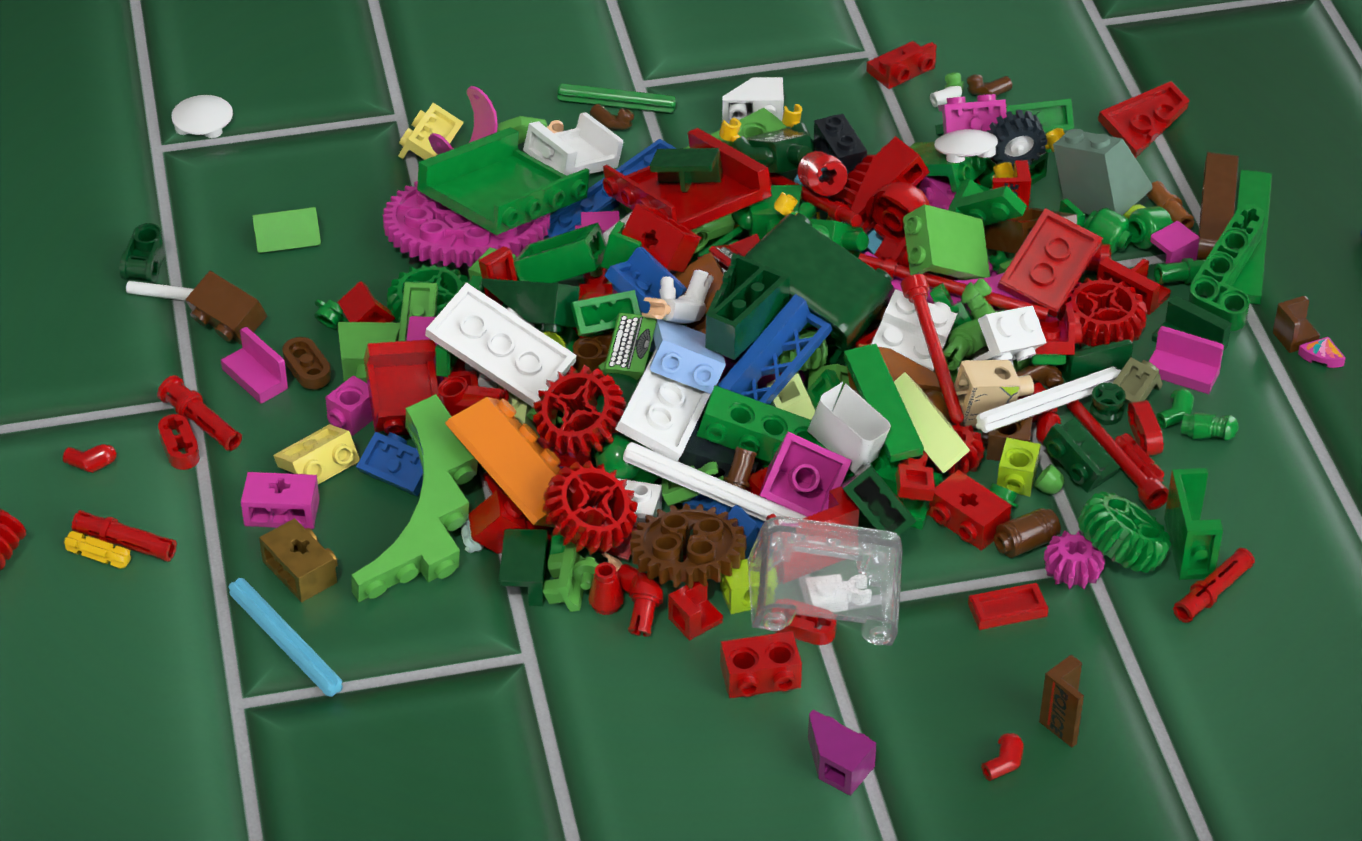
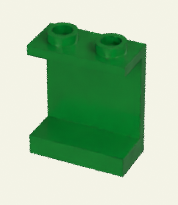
M1207 468L1173 469L1171 473L1164 520L1170 537L1169 540L1172 544L1171 548L1179 580L1205 579L1217 567L1223 534L1221 519L1200 520L1208 478Z

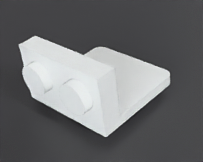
M1033 305L986 314L979 318L978 322L989 351L973 360H1009L1014 366L1013 360L1022 361L1036 355L1035 349L1047 342Z

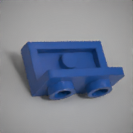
M643 247L636 248L628 261L610 266L604 275L618 293L635 290L641 315L642 313H648L650 310V303L643 301L644 298L661 299L659 291L661 289L660 280L663 277L673 278L674 288L676 289L675 299L684 295L687 290L674 275Z

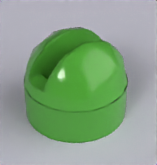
M1049 464L1038 476L1034 486L1043 493L1054 495L1062 489L1064 476L1056 467Z

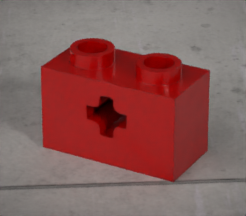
M636 203L621 233L642 243L641 247L646 249L669 272L671 270L685 271L702 238L657 208Z
M957 470L935 487L933 500L930 501L929 516L937 523L943 524L959 535L965 542L971 543L982 551L994 541L997 526L1010 521L1012 505L960 470Z

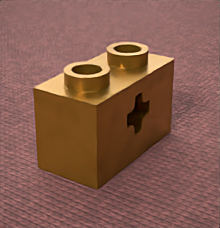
M295 518L259 537L262 561L301 603L337 583L336 567L338 562L336 556L331 549H325L318 542L310 528L305 529Z

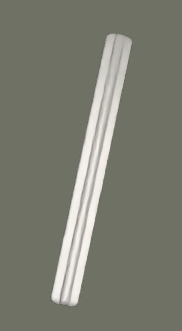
M1110 367L982 412L976 417V428L987 433L1092 395L1094 387L1098 384L1113 383L1121 370Z
M630 442L624 451L623 460L730 507L738 505L747 514L765 522L767 521V516L775 514L783 525L807 517L636 443Z

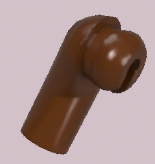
M596 104L590 110V115L608 129L627 130L632 126L631 121L634 119V114L628 109L624 110L622 108L619 110L618 115H613L602 105Z

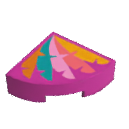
M1329 337L1299 346L1298 354L1310 363L1314 360L1327 364L1329 368L1344 366L1346 357Z

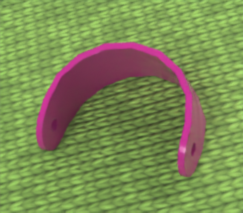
M470 86L467 89V95L474 112V128L469 143L496 133L498 127L496 111L491 100L481 89L475 86ZM436 133L430 134L428 139L437 155L454 149L441 135Z

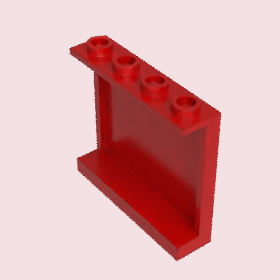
M699 128L688 132L690 148H719L723 173L721 182L691 183L688 192H681L680 183H659L657 172H651L650 166L626 176L608 165L603 166L605 177L603 179V187L607 195L632 210L636 203L655 207L689 230L772 196L768 167Z

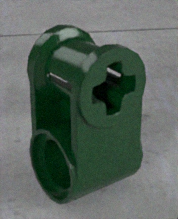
M144 223L134 229L128 246L120 260V276L122 279L128 280L130 277L145 278L148 282H156L159 269L166 255L162 232L158 225Z

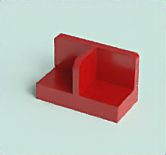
M1105 257L1099 263L1097 278L1099 276L1102 280L1107 281L1112 278L1113 282L1116 283L1125 281L1126 288L1135 287L1136 294H1141L1148 315L1153 313L1170 297V289L1147 278L1149 261L1146 259H1142L1132 269L1108 257Z

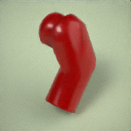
M106 444L97 445L85 452L68 447L63 454V462L86 472H96L114 462L117 453L114 447Z
M1006 733L1000 736L998 739V744H1001L999 756L982 763V772L988 781L1019 768L1024 744L1017 734Z

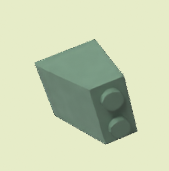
M1071 129L1053 144L1063 199L1067 198L1085 214H1091L1094 210L1099 211L1106 207L1123 215L1153 189L1152 183L1122 138L1111 137L1107 134L1084 132L1081 129Z

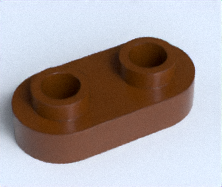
M295 337L283 345L282 350L285 364L301 386L308 389H319L330 382V364L311 339Z

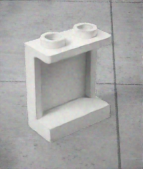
M585 112L580 113L575 129L553 133L539 121L529 123L523 151L566 176L585 168L590 170L589 174L603 171L604 165L617 168L624 142L620 137Z

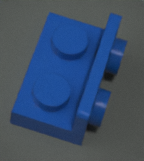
M375 431L356 468L364 474L415 496H418L422 489L423 470L417 448L406 445L407 441L394 433L389 432L388 436H385Z

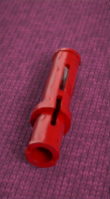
M79 510L72 521V531L148 554L167 562L171 561L176 552V540L124 525L113 517L103 518Z
M1238 548L1235 553L1204 580L1196 581L1190 587V592L1174 604L1173 611L1175 616L1180 621L1189 623L1204 608L1212 607L1217 602L1218 596L1226 588L1232 585L1244 572L1253 567L1255 559L1252 553L1245 548Z

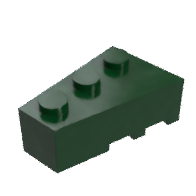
M733 253L729 269L723 275L722 285L716 291L706 314L705 348L733 360L738 357L762 334L789 302L790 275Z

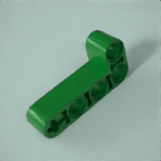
M1245 204L1237 209L1190 285L1189 302L1231 322L1230 331L1242 329L1248 319L1249 297L1245 292L1232 285L1263 235L1264 211L1254 204ZM1205 295L1208 296V298H1202L1199 296ZM1228 309H1237L1238 311H1230Z

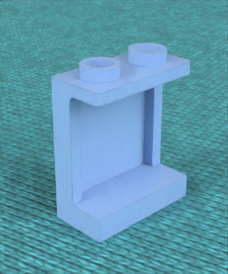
M657 319L649 350L654 353L656 349L650 364L652 372L711 394L714 385H717L726 363L723 355L705 348L706 334L678 323Z

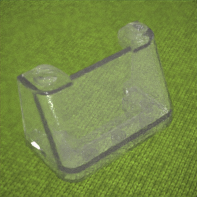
M777 516L768 519L762 525L748 557L752 628L780 631L790 625L795 614L862 623L861 633L866 641L875 645L892 646L898 633L903 554L900 536L890 531Z

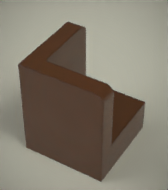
M1306 296L1278 303L1273 334L1289 353L1298 351L1300 345L1319 340L1320 334L1306 319L1309 299Z

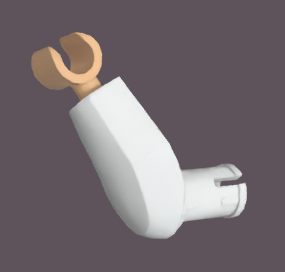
M694 270L685 295L678 297V299L646 297L643 301L650 303V310L648 313H642V316L663 319L679 324L700 321L707 311L704 301L714 277L712 275L708 276L709 273L705 271Z

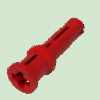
M170 376L161 383L158 388L157 397L163 403L171 404L177 414L186 417V419L190 418L227 451H233L240 445L242 434L203 403L202 396L197 391L189 390L179 376Z

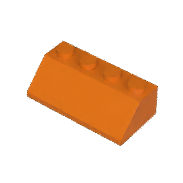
M486 397L449 418L445 422L447 427L533 525L555 528V525L545 524L548 514L542 512L543 504L545 503L543 494L549 486L548 483L551 478L560 471L561 468L558 465L561 461L548 448L543 449L536 441L539 437L530 426L525 423L521 424L514 415L517 412L514 407L503 398L498 400Z

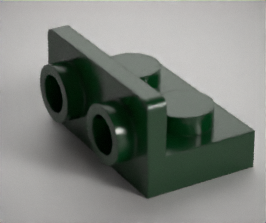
M1076 418L1062 426L1058 423L1052 426L1042 442L1049 454L1061 463L1069 472L1072 480L1079 484L1087 493L1116 475L1120 469V466Z

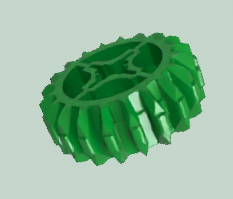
M422 263L421 268L415 269L410 267L408 273L399 272L398 279L392 280L387 293V308L395 317L393 323H400L404 283H437V317L466 283L469 284L468 277L461 275L459 269L450 270L449 265L442 268L438 267L437 264L426 267Z
M1102 491L1095 493L1085 503L1077 519L1079 522L1078 527L1084 533L1085 539L1092 542V547L1098 548L1102 555L1108 556L1113 562L1120 563L1124 568L1130 567L1135 572L1148 573L1149 571H1154L1166 558L1168 550L1172 545L1168 533L1164 531V526L1156 521V517L1148 514L1146 509L1137 506L1136 502L1132 503L1126 497H1119L1115 493Z

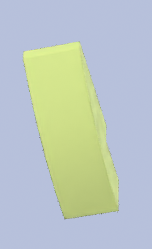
M904 372L894 383L924 446V451L939 469L945 473L967 454L970 449L944 415L933 405L920 386Z

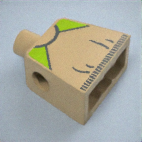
M1009 360L961 361L954 383L964 414V420L960 424L963 427L968 425L974 426L977 424L976 417L978 414L1014 402L1018 397L1032 395L1034 383L1031 376H1017L1012 362Z

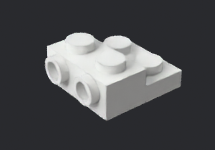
M895 289L871 344L876 343L878 347L891 348L934 371L914 304L904 297L903 292ZM927 302L943 350L957 314L951 312L950 307L945 303L936 302L931 304Z

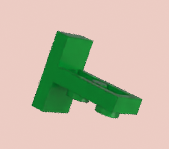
M970 178L961 181L948 210L983 219V226L1023 216L1027 205L1008 186L984 192Z

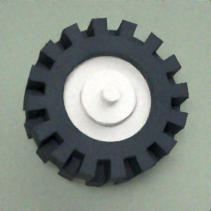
M1016 110V115H1013L1011 111L1006 112L1007 117L1004 119L1000 115L996 118L998 123L992 122L989 125L991 130H987V132L995 135L998 139V144L995 146L996 154L993 156L995 162L997 161L998 164L1011 162L1013 166L1015 161L1028 160V165H1031L1032 158L1038 160L1040 158L1039 152L1044 153L1046 150L1044 145H1047L1046 135L1038 117L1035 114L1032 115L1030 111H1026L1023 114L1022 110Z

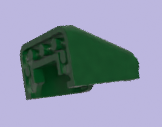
M800 213L796 215L787 214L744 256L790 275L789 301L797 294L806 300L812 314L831 324L833 330L830 335L837 339L833 346L843 353L853 348L894 293V287L891 283L893 279L887 272L880 268L875 270L812 227L811 221Z

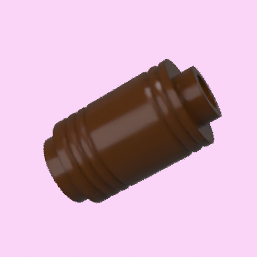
M1039 508L998 525L994 535V542L1000 553L1013 558L1049 543L1053 536L1060 534V522L1057 515L1051 509Z

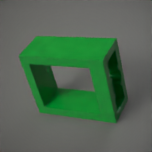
M599 223L526 245L514 260L517 280L556 283L597 270L602 263L606 249V242Z

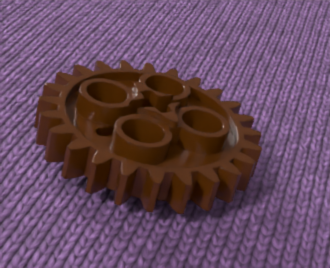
M685 503L683 509L678 510L674 505H670V512L666 513L661 509H657V517L646 515L645 523L638 522L637 530L631 532L630 550L633 564H638L639 572L647 571V578L649 580L659 576L661 585L668 580H672L673 586L676 588L681 582H686L687 586L692 588L696 581H699L703 586H707V579L710 578L716 582H721L720 574L731 576L732 568L739 569L740 560H745L746 535H744V527L738 526L737 518L728 520V512L717 515L716 507L704 511L702 504H699L696 509H690L688 503ZM687 554L686 560L684 561L683 556Z

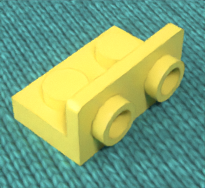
M432 103L426 113L420 110L411 124L415 127L414 131L408 128L402 136L399 144L403 148L398 157L404 159L409 150L424 160L436 156L437 154L432 149L428 139L430 134H439L450 144L464 122Z
M331 424L273 455L279 468L294 474L317 475L318 484L351 467L360 460L350 432Z

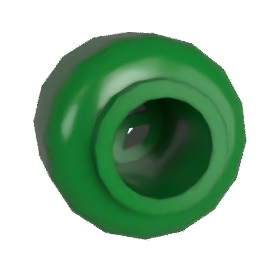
M1152 206L1132 212L1128 218L1130 222L1129 232L1133 233L1131 242L1139 249L1157 248V246L1150 242L1151 235L1173 223L1168 211L1160 206Z
M1106 207L1099 211H1092L1083 227L1101 236L1103 244H1110L1111 254L1117 252L1119 248L1125 250L1133 233L1129 232V220Z

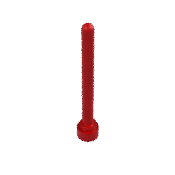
M914 274L901 281V289L904 297L914 304L950 419L954 424H960L964 420V414L926 300L930 290L929 284L924 274Z
M1079 400L1066 404L1070 412L1137 485L1138 496L1141 502L1149 510H1155L1163 506L1167 502L1169 491L1160 480L1148 478Z

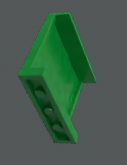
M509 127L420 161L417 190L491 233L498 235L587 198L590 170L585 168L566 176L518 149L519 132Z

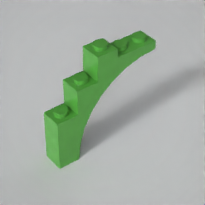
M437 394L406 408L405 427L417 448L423 470L420 499L410 522L397 540L376 560L352 574V593L358 603L367 598H377L387 588L399 582L407 583L420 572L427 582H430L436 578H446L459 568L460 550L448 531L457 530L468 520L469 502L457 484H465L477 474L478 461L445 424L451 418V415Z

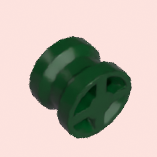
M1098 384L1092 391V403L1089 412L1099 424H1116L1123 417V405L1126 399L1125 391L1117 384Z

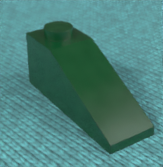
M482 278V286L526 321L542 324V331L561 333L562 326L576 327L570 303L579 301L580 287L558 283Z

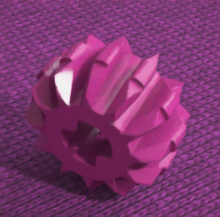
M1064 530L1061 537L1053 536L1044 552L1047 576L1054 577L1056 585L1066 583L1069 590L1073 585H1078L1085 589L1088 583L1096 584L1099 575L1104 570V555H1102L1098 548L1092 547V542L1085 539L1081 535L1080 530L1075 535H1071Z

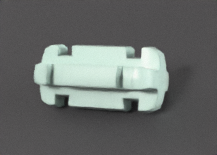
M468 514V520L460 527L463 543L467 546L465 550L468 553L480 552L484 546L472 540Z

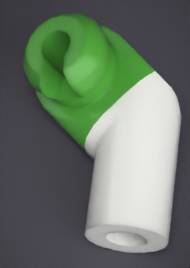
M952 72L945 76L947 85H945L944 89L930 94V101L933 107L947 104L946 98L961 97L964 81H961L960 73Z

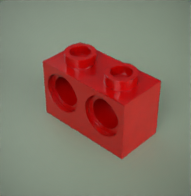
M793 631L721 641L720 667L729 699L801 688L802 662Z

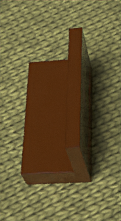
M1073 655L1068 656L1045 673L1039 719L1042 725L1071 748L1077 744L1084 695L1078 691L1082 662Z

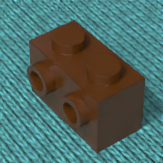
M212 271L205 275L185 299L192 310L190 315L196 322L202 326L207 324L213 326L215 332L221 338L228 342L233 339L241 345L240 330L248 327L254 333L267 317L259 300Z

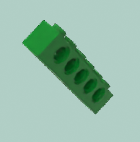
M714 385L697 433L698 437L734 450L738 447L757 453L756 458L770 463L787 432L826 448L807 431L811 423L810 419ZM882 446L878 458L870 464L897 496L896 472L899 461L890 463ZM849 468L843 482L854 474Z

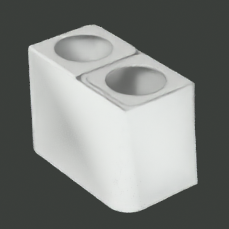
M842 382L821 396L807 431L828 450L852 460L849 469L855 473L867 462L871 463L878 458L890 430V423L846 383L838 398Z

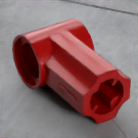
M460 376L446 378L439 384L437 389L441 402L451 417L486 397L498 400L503 398L509 401L507 389L469 386L466 379Z

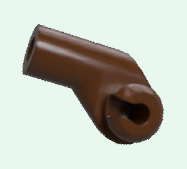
M974 74L966 80L969 85L968 91L972 95L977 96L996 94L997 96L1012 89V82L1008 76L983 83L982 75Z
M1031 364L1016 371L1017 376L1030 375L1033 382H1040L1047 386L1048 389L1064 384L1061 371L1052 365Z

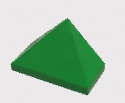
M635 290L570 303L579 336L593 337L613 332L619 313L641 315Z

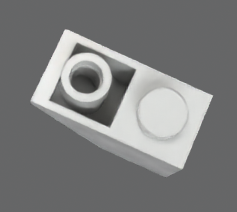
M754 77L724 95L722 99V122L725 120L729 124L731 118L740 120L762 108H765L782 121L784 106L783 77Z

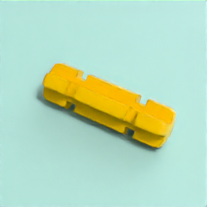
M76 531L69 532L68 536L65 537V549L75 554L82 552V556L108 564L110 561L111 566L120 569L126 568L131 560L130 550L118 545L113 548L114 544L91 536L84 538V534Z

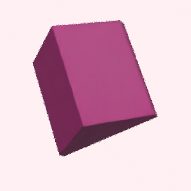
M787 432L768 466L759 496L807 517L828 509L829 490L841 486L852 460Z

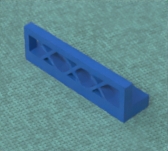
M795 294L717 386L770 405L833 330L831 324L812 314L806 300ZM807 323L819 329L813 337L800 339L799 332ZM796 349L797 356L792 362L779 364L778 357L783 351ZM775 374L776 381L771 387L758 389L757 382L762 376Z

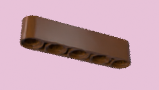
M1207 152L1198 233L1200 240L1196 260H1203L1208 257L1234 215L1238 155Z

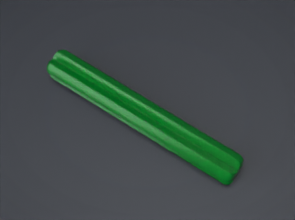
M565 83L559 85L557 92L558 100L590 105L600 104L608 107L670 114L674 113L676 108V97L672 95Z

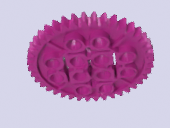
M418 181L414 182V187L406 185L405 191L398 190L397 196H391V202H387L386 208H384L383 224L385 236H388L389 242H393L394 248L400 247L401 253L409 252V257L411 258L419 256V261L431 259V264L443 261V266H448L453 262L456 267H460L463 263H467L471 267L490 247L499 249L506 246L517 257L526 245L543 240L544 236L548 235V229H550L549 213L495 235L417 190Z

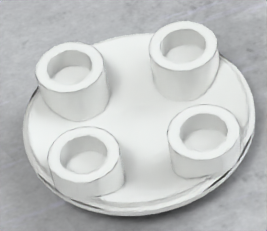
M198 95L181 101L173 109L171 116L175 131L180 135L205 134L208 138H216L223 133L222 128L232 119L233 111L231 105L220 97Z
M964 129L936 139L934 146L936 150L946 155L948 162L959 163L968 156L977 155L983 158L994 156L998 139L989 132Z

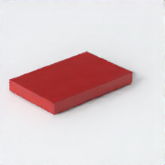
M1045 208L999 280L997 288L1022 301L1049 308V315L1056 318L1102 244L1103 238Z

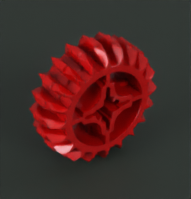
M1099 276L1095 281L1085 278L1083 283L1077 282L1065 302L1072 303L1073 312L1079 313V323H1081L1082 329L1080 347L1085 345L1091 347L1102 344L1107 345L1110 342H1119L1130 339L1132 342L1137 341L1146 326L1147 309L1146 304L1143 302V297L1141 294H1136L1135 287L1126 288L1125 281L1116 283L1113 282L1112 278L1107 281L1102 280ZM1065 303L1058 313L1059 321H1064Z
M586 365L583 366L580 373L572 366L570 367L569 374L566 376L558 371V380L553 382L546 379V385L549 389L547 391L538 390V396L541 401L533 403L536 414L533 415V421L538 426L537 433L544 439L549 448L555 447L557 453L561 455L568 452L571 457L576 458L581 450L584 456L589 457L590 450L594 447L597 451L602 452L603 446L601 444L604 441L613 443L614 439L611 434L621 433L615 430L624 413L623 409L626 408V401L622 397L623 392L620 386L615 384L613 377L609 376V374L605 376L603 371L598 368L592 372ZM599 395L604 397L602 413L596 409L598 404L596 399ZM558 410L564 414L562 418L563 425L560 429L556 427Z
M590 460L585 462L583 466L576 461L569 468L565 466L560 469L558 474L551 478L548 483L549 486L543 494L545 503L543 504L542 512L548 514L545 524L555 525L553 536L561 534L564 537L563 546L572 542L575 544L576 552L586 547L590 555L598 549L604 554L611 547L616 548L620 546L624 539L629 537L637 521L635 512L637 511L638 503L632 501L635 491L625 489L627 479L619 481L616 478L617 469L608 473L605 471L604 463L594 468Z

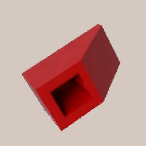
M498 490L469 513L472 540L497 554L502 553L505 529L547 530L548 548L550 546V527L533 525L516 504Z

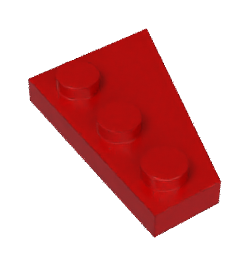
M1170 81L1100 111L1098 121L1113 137L1122 138L1134 157L1137 158L1188 108L1190 100Z

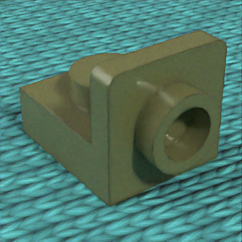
M1130 357L1113 382V384H1117L1125 391V403L1127 404L1144 401L1153 388L1160 390L1163 385L1159 369L1146 360L1139 362Z

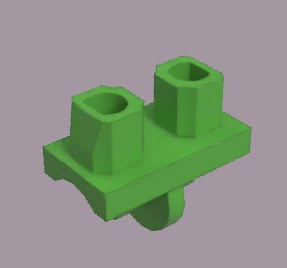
M572 542L565 545L563 553L549 555V572L553 578L559 577V579L544 581L543 594L548 603L565 602L570 612L580 611L583 591L591 588L595 568L598 565L593 557L584 558L576 552L575 544Z

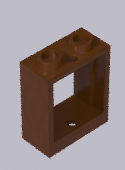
M1029 208L1025 210L1023 216L984 226L986 248L1016 254L1044 209ZM1052 211L1077 224V214Z

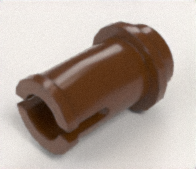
M736 447L729 475L724 477L723 480L746 490V488L751 486L748 481L757 453Z

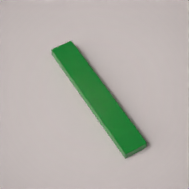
M1241 170L1237 209L1245 204L1257 205L1264 211L1265 220L1262 238L1232 286L1245 292L1249 297L1250 304L1260 305L1272 173Z

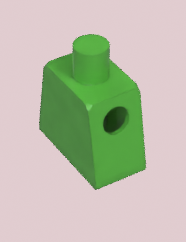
M338 322L344 381H347L354 375L367 383L364 364L367 344L398 342L400 323Z

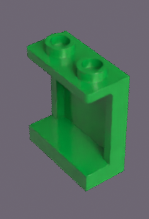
M915 142L910 146L911 149L921 156L930 171L927 176L949 177L952 193L957 192L961 181L970 178L974 181L986 170V158L977 155L965 157V160L959 163H951L946 160L945 154L935 149V142Z

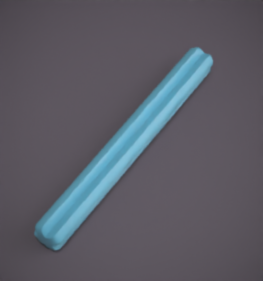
M238 578L235 582L229 584V593L233 599L325 695L333 697L342 690V679L245 579Z

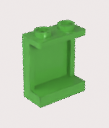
M926 204L903 217L910 275L932 271L957 277L958 280L990 277L983 219Z

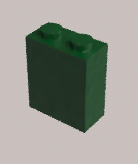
M869 462L842 483L844 491L888 544L916 522L910 511Z

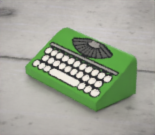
M619 313L603 371L628 375L638 380L645 370L657 319L646 318L636 314Z

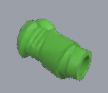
M984 279L977 280L975 284L970 282L962 293V303L967 304L974 320L986 314L996 313L984 298L992 292L991 287Z

